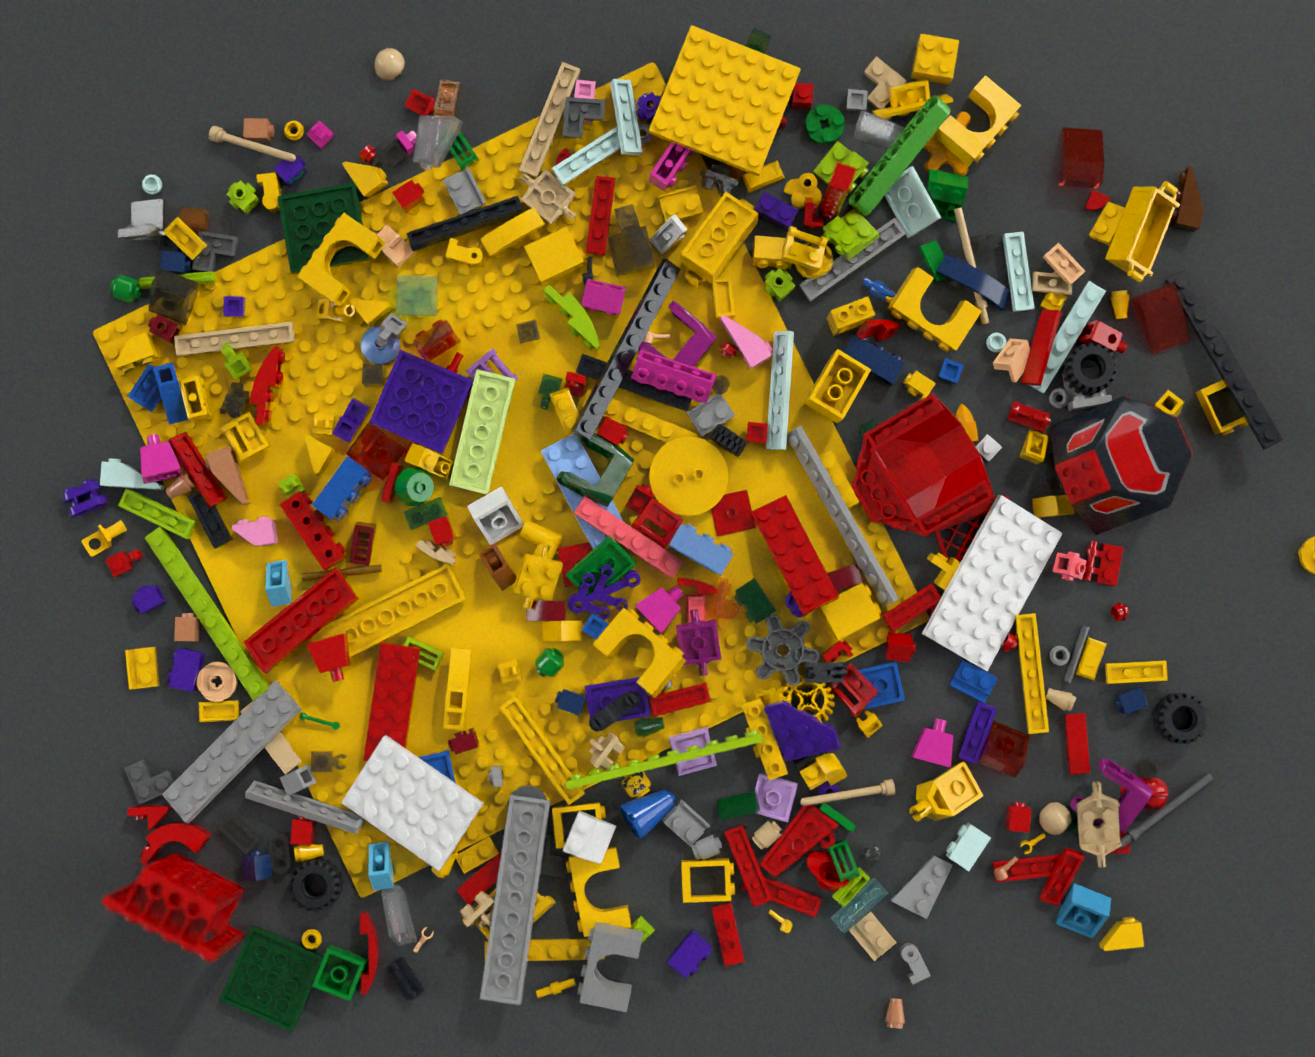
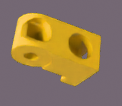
M276 172L258 174L257 183L264 188L263 205L270 212H278L280 210L278 196L282 195L279 175Z
M450 238L445 256L446 260L472 267H478L483 263L484 257L479 248L472 247L469 249L459 246L457 239Z

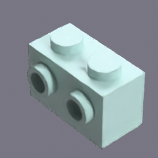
M967 823L966 826L963 824L957 833L959 836L956 841H952L948 845L946 856L967 871H970L991 838L970 823Z

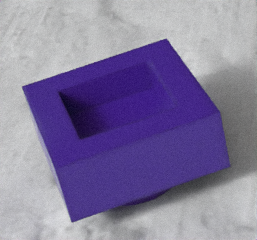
M224 296L223 316L245 318V297Z

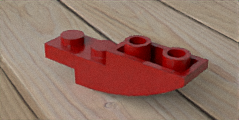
M275 346L263 361L251 391L250 404L257 406L255 424L268 427V422L271 421L272 417L269 406L270 402H273L274 397L271 388H279V385L283 382L281 365L285 363V352L278 346Z

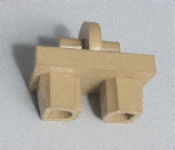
M612 732L609 733L606 739L603 736H600L597 741L591 738L589 742L593 747L589 752L593 754V757L590 759V762L596 768L601 767L609 770L608 766L613 765V761L607 757L610 751L619 755L625 747Z
M480 892L474 898L480 905L476 911L470 904L460 911L465 919L463 923L467 927H472L481 918L482 920L478 923L480 928L485 924L491 927L493 910L488 914L486 913L494 907L495 897H490L485 892Z

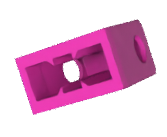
M156 434L148 436V446L140 448L141 472L144 484L179 477L182 474L180 465L170 443H160L159 435Z
M677 586L668 593L663 588H660L635 606L662 633L680 610V606L676 601L684 593Z
M935 718L933 729L923 727L911 757L951 767L953 735L944 732L947 721Z

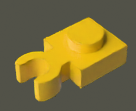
M787 686L777 691L773 687L755 694L756 699H761L763 707L767 704L784 700L788 702L792 699L791 696L787 698L783 696V691L788 689Z

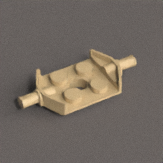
M1093 782V793H1091V796L1077 803L1079 846L1082 850L1095 854L1097 856V866L1102 868V866L1106 867V854L1122 846L1119 833V803L1117 800L1102 794L1101 782H1097V784ZM1096 818L1103 819V823L1100 826L1093 825V821Z

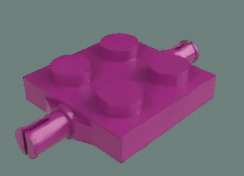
M694 609V612L690 610L691 622L676 625L679 649L684 653L682 657L686 660L683 665H698L699 675L703 676L704 669V675L706 676L708 675L706 664L711 661L722 660L716 619L701 621L699 620L698 609Z

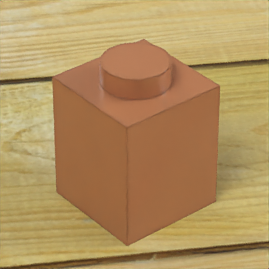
M244 118V139L256 143H271V137H274V126L271 125L268 119Z
M182 613V617H175L174 641H199L200 620L194 617V613Z

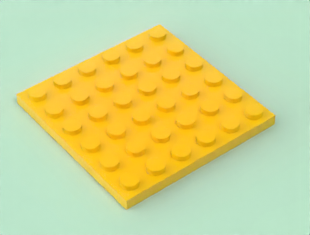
M691 25L648 133L759 176L801 68Z

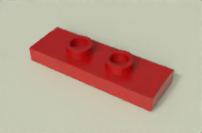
M931 583L883 614L882 618L890 630L894 632L939 603L941 596Z
M706 682L657 695L656 698L654 696L648 697L653 717L711 702Z
M731 902L711 906L725 966L744 962Z

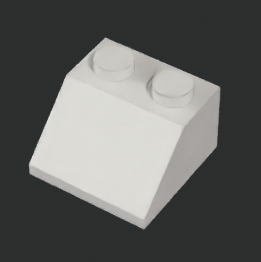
M502 486L467 506L474 521L490 545L524 526Z
M579 811L563 851L582 859L601 863L616 825Z

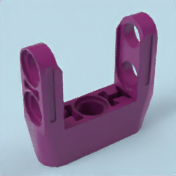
M672 301L668 305V309L672 312L673 316L695 332L673 360L695 367L717 337L702 322L678 303ZM642 341L639 346V351L644 350L665 357L649 343Z
M1102 758L1097 766L1104 776L1126 788L1117 800L1119 803V833L1123 834L1149 801L1153 789L1135 774L1107 758ZM1075 796L1069 803L1070 807L1077 812V803L1085 798ZM1096 818L1093 822L1100 826L1103 823V819Z

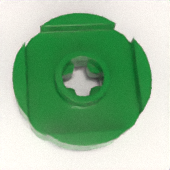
M820 104L808 113L805 121L808 137L820 145L837 141L844 129V117L837 108L825 104ZM825 120L828 121V125L830 127H825L824 129H822L821 123L819 122H824Z

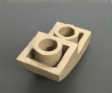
M420 540L416 544L420 550L437 560L450 564L458 562L454 559L456 555L449 548L446 550L440 548L435 552L436 547L429 540L426 542Z

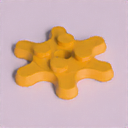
M960 112L956 120L966 128L971 121V116L967 112ZM933 136L924 145L923 148L930 154V158L925 164V171L929 173V169L938 171L943 164L951 165L955 174L965 175L968 172V165Z

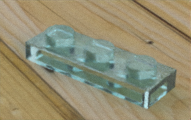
M873 878L844 908L841 907L831 919L845 934L880 902L888 892Z

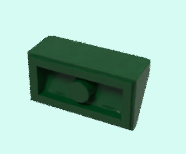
M756 791L718 799L720 821L759 812L760 806Z

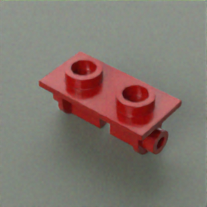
M1013 401L1007 420L1045 432L1046 427L1051 421V414Z

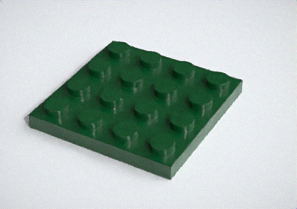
M355 182L278 196L292 274L300 273L302 267L309 262L313 252L319 248L325 235L332 230L336 220L343 213L363 225ZM344 247L335 253L330 267L368 261L369 255L357 247Z
M253 925L219 1000L293 1032L312 991L313 983L324 955Z

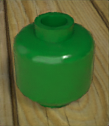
M124 275L114 278L110 285V293L113 294L114 299L127 303L134 302L136 298L140 297L142 292L137 279Z
M556 648L544 649L535 660L537 673L542 677L556 676L564 667V655Z

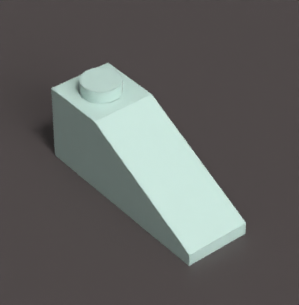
M109 458L108 462H102L101 486L164 490L165 486L158 482L144 484L142 473L127 464L121 463V459Z

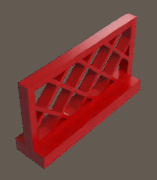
M1002 495L1009 500V497L1007 495ZM996 497L934 531L943 556L948 558L946 552L951 545L959 549L954 558L958 561L963 559L967 552L964 550L968 539L973 541L970 535L974 527L980 528V526L976 525L978 519L988 514ZM963 522L972 524L967 535L957 531ZM948 528L953 531L948 541L941 538L940 530ZM956 533L965 537L961 547L951 543Z

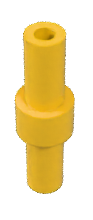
M572 978L560 983L558 981L550 983L551 986L536 990L537 997L541 998L550 994L562 993V990L576 986L575 979Z

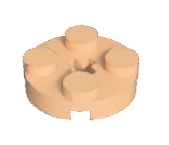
M212 662L206 665L197 676L199 691L210 701H224L232 697L238 686V677L230 665L224 662ZM217 676H220V680H222V684L219 687H216V684L213 683V679H216Z

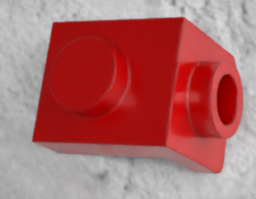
M412 89L404 107L423 117H427L428 114H433L436 104H434V98Z

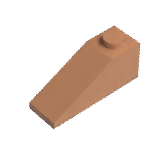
M227 446L206 453L207 459H205L207 469L211 470L242 504L249 505V497L232 447Z

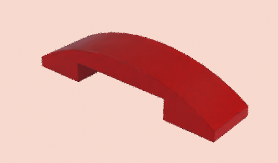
M363 911L360 913V934H368L369 971H364L361 974V995H366L377 974L380 948L374 922L369 913Z

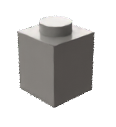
M309 765L280 777L288 796L316 783Z

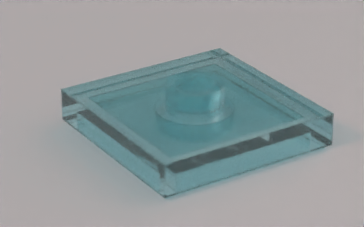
M398 275L396 314L406 316H437L438 277Z

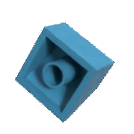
M1074 883L1065 895L1055 924L1093 939L1109 918L1111 898Z

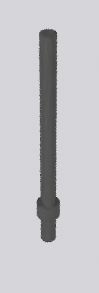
M1208 773L1136 828L1132 827L1128 830L1127 834L1120 839L1122 846L1119 849H1122L1131 841L1134 842L1140 838V834L1214 780L1213 777Z

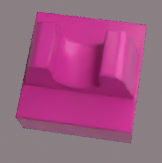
M320 120L306 134L321 149L335 136Z
M403 131L397 133V142L408 156L414 153V145L419 141L417 134L414 131L407 135Z

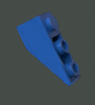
M170 362L152 367L169 425L188 420L173 363Z

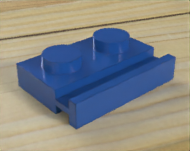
M149 364L127 397L153 412L161 400V396L152 370L154 366Z
M961 660L949 685L982 703H986L998 678Z

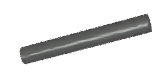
M1082 625L1063 680L1064 682L1070 684L1072 682L1090 629L1088 626Z

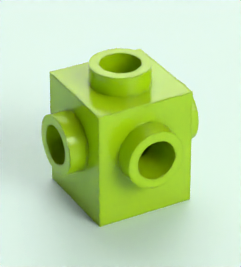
M240 180L238 183L232 184L228 189L227 195L231 198L228 202L236 210L241 208L246 214L250 213L261 202L254 194L256 190L249 183L245 185Z
M779 268L775 272L773 269L765 276L767 279L764 283L766 286L764 288L769 296H775L779 302L795 288V284L791 281L793 278L786 270L782 271Z

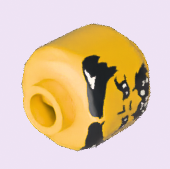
M644 771L625 775V779L621 782L631 798H640L650 791L651 781Z

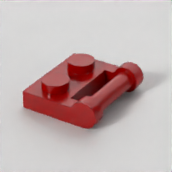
M650 498L638 517L633 521L631 527L641 531L657 542L659 546L665 548L684 520L655 499ZM644 520H649L665 531L664 537L643 524Z
M849 664L846 667L847 676L843 677V682H833L828 687L831 688V693H834L850 709V713L856 717L879 691L853 664ZM841 684L859 701L857 705L839 688Z

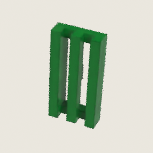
M460 130L443 140L462 170H465L467 165L469 167L473 165V161H479ZM456 137L460 138L462 143L465 145V147L471 154V157L468 158L466 153L463 151V149L455 139ZM451 140L456 146V148L459 150L463 158L465 159L463 162L460 160V158L450 145L449 142Z
M820 803L818 806L820 810L849 831L853 832L856 828L853 822L827 803Z
M847 840L834 844L832 847L829 846L828 849L840 881L844 882L846 878L850 880L852 876L859 877L860 874ZM841 847H845L853 868L852 871L848 868ZM835 849L838 851L846 873L842 874L834 853Z

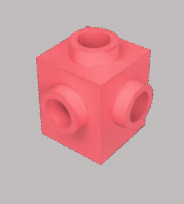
M1057 552L1052 572L1062 575L1061 579L1073 581L1074 578L1082 580L1086 570V560L1079 558L1080 554L1068 552V554Z

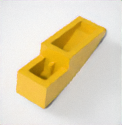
M534 207L499 226L480 240L490 256H497L508 247L514 246L545 225Z

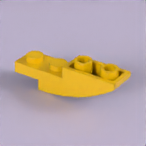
M451 647L443 724L445 729L463 730L471 649Z

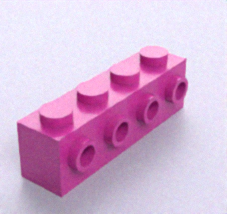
M671 142L651 172L648 181L664 192L668 187L672 188L677 180L675 175L678 171L682 172L688 163L685 160L689 155L693 156L695 151Z
M640 350L631 379L642 384L653 385L660 390L674 392L678 396L692 398L696 402L707 403L716 374Z

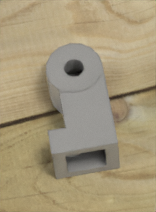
M912 943L902 945L900 955L908 963L912 973L907 974L910 982L915 984L930 977L931 975L915 945Z

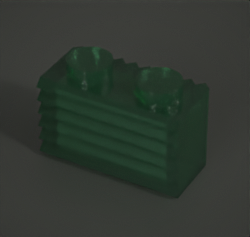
M755 578L734 591L736 595L733 597L739 606L743 605L747 610L744 614L750 623L754 621L755 624H758L776 612V609Z

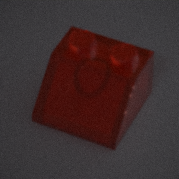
M368 422L345 454L375 476L384 480L389 473L391 463H396L406 448Z
M993 721L982 749L979 763L1016 778L1026 761L1030 735Z

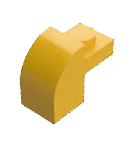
M939 552L937 555L930 553L926 559L942 569L933 583L946 590L960 562L952 556L948 560Z
M831 753L815 758L817 762L800 771L810 790L826 781L832 786L848 776L836 755Z

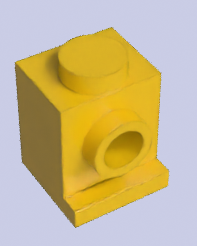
M915 371L913 374L909 373L903 381L910 394L916 397L918 395L921 396L919 400L927 397L936 384L918 371Z

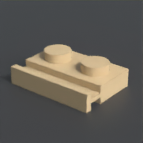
M871 911L848 929L874 961L896 944V941Z

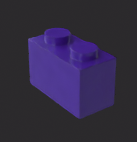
M763 192L754 210L758 213V217L787 232L798 213V209Z
M178 648L172 657L174 666L168 675L169 687L190 692L197 691V676L203 667L206 653L187 648Z
M692 929L669 956L667 963L685 978L688 975L692 976L698 970L699 966L697 964L701 959L705 961L711 954V943Z

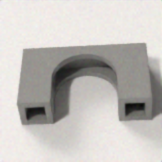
M596 922L594 929L590 928L588 941H592L591 947H587L584 959H588L587 965L583 964L581 977L585 978L584 983L579 982L577 994L581 995L579 1003L627 1012L632 985L606 979L599 973L596 964L602 957L611 954L638 959L643 931Z

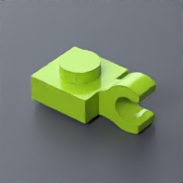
M229 342L221 346V351L227 358L224 361V365L234 379L252 370V366L242 352L235 354Z

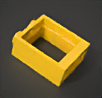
M865 297L831 310L827 316V321L833 336L862 326L865 321L872 320L875 313L869 297Z
M1221 380L1195 393L1214 434L1222 433L1224 436L1233 432V427L1240 425L1242 428L1249 424L1242 417L1221 427L1207 395L1226 387L1224 381Z
M600 802L553 807L556 849L564 848L567 842L564 838L563 812L595 809L596 818L602 820V818H606L605 806H601Z
M729 858L681 860L683 903L731 901V895H735L734 883L730 882V875H734V864L730 863ZM724 866L726 894L691 896L690 867Z

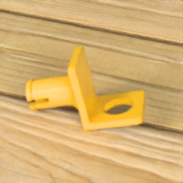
M319 299L316 319H331L349 324L351 316L355 313V308L352 304L345 302L339 307L329 299ZM325 304V310L322 314V307Z
M121 520L106 529L100 524L97 532L86 537L81 542L89 555L94 557L111 547L112 538L126 532L127 529ZM92 539H98L101 542V546L93 550L89 547V542Z

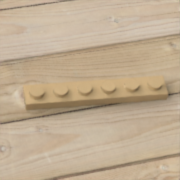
M562 62L520 165L519 172L538 178L565 112L566 97H571L576 80L581 72L580 68Z
M293 322L179 335L174 336L176 356L180 357L221 352V346L229 342L233 350L294 343L295 334Z

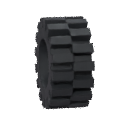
M717 424L709 436L720 447L737 457L740 456L747 445L744 439L721 424Z

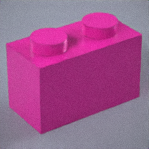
M587 279L582 306L589 311H597L598 309L605 311L608 315L620 314L626 287Z

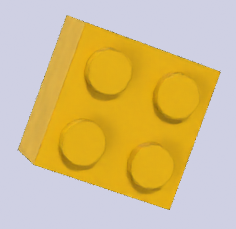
M920 34L917 41L911 79H926L928 82L950 85L954 75L959 40Z

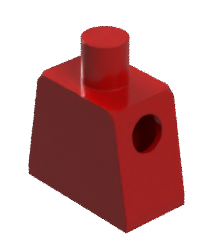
M1098 320L1086 323L1076 340L1077 343L1085 345L1093 342V345L1099 343L1101 348L1105 346L1109 348L1107 350L1108 353L1116 351L1123 354L1127 348V343L1121 341V332Z
M347 633L308 643L307 647L319 672L325 673L330 671L332 682L344 680L342 668L350 666Z

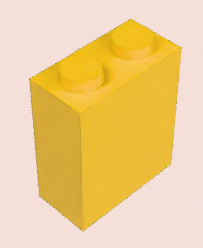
M567 226L524 246L542 285L584 266L585 254L582 248H577L575 242L578 240L573 230L569 232Z
M859 583L838 594V600L820 608L836 640H840L880 619L879 614L881 613L877 603H873L869 597L872 595L867 585L864 586L863 583Z

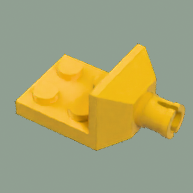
M965 761L959 762L934 780L916 786V800L918 804L910 808V814L918 812L912 816L914 820L921 821L925 816L935 821L953 817L983 797Z

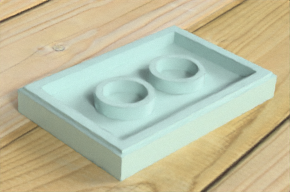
M913 166L906 169L884 195L898 222L906 232L907 238L914 236L941 218Z

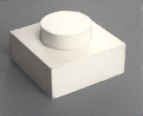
M987 434L977 444L976 448L981 457L989 462L1002 446Z

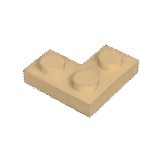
M877 56L863 73L877 84V87L868 96L867 101L878 110L885 108L890 102L889 87L902 85L907 81Z

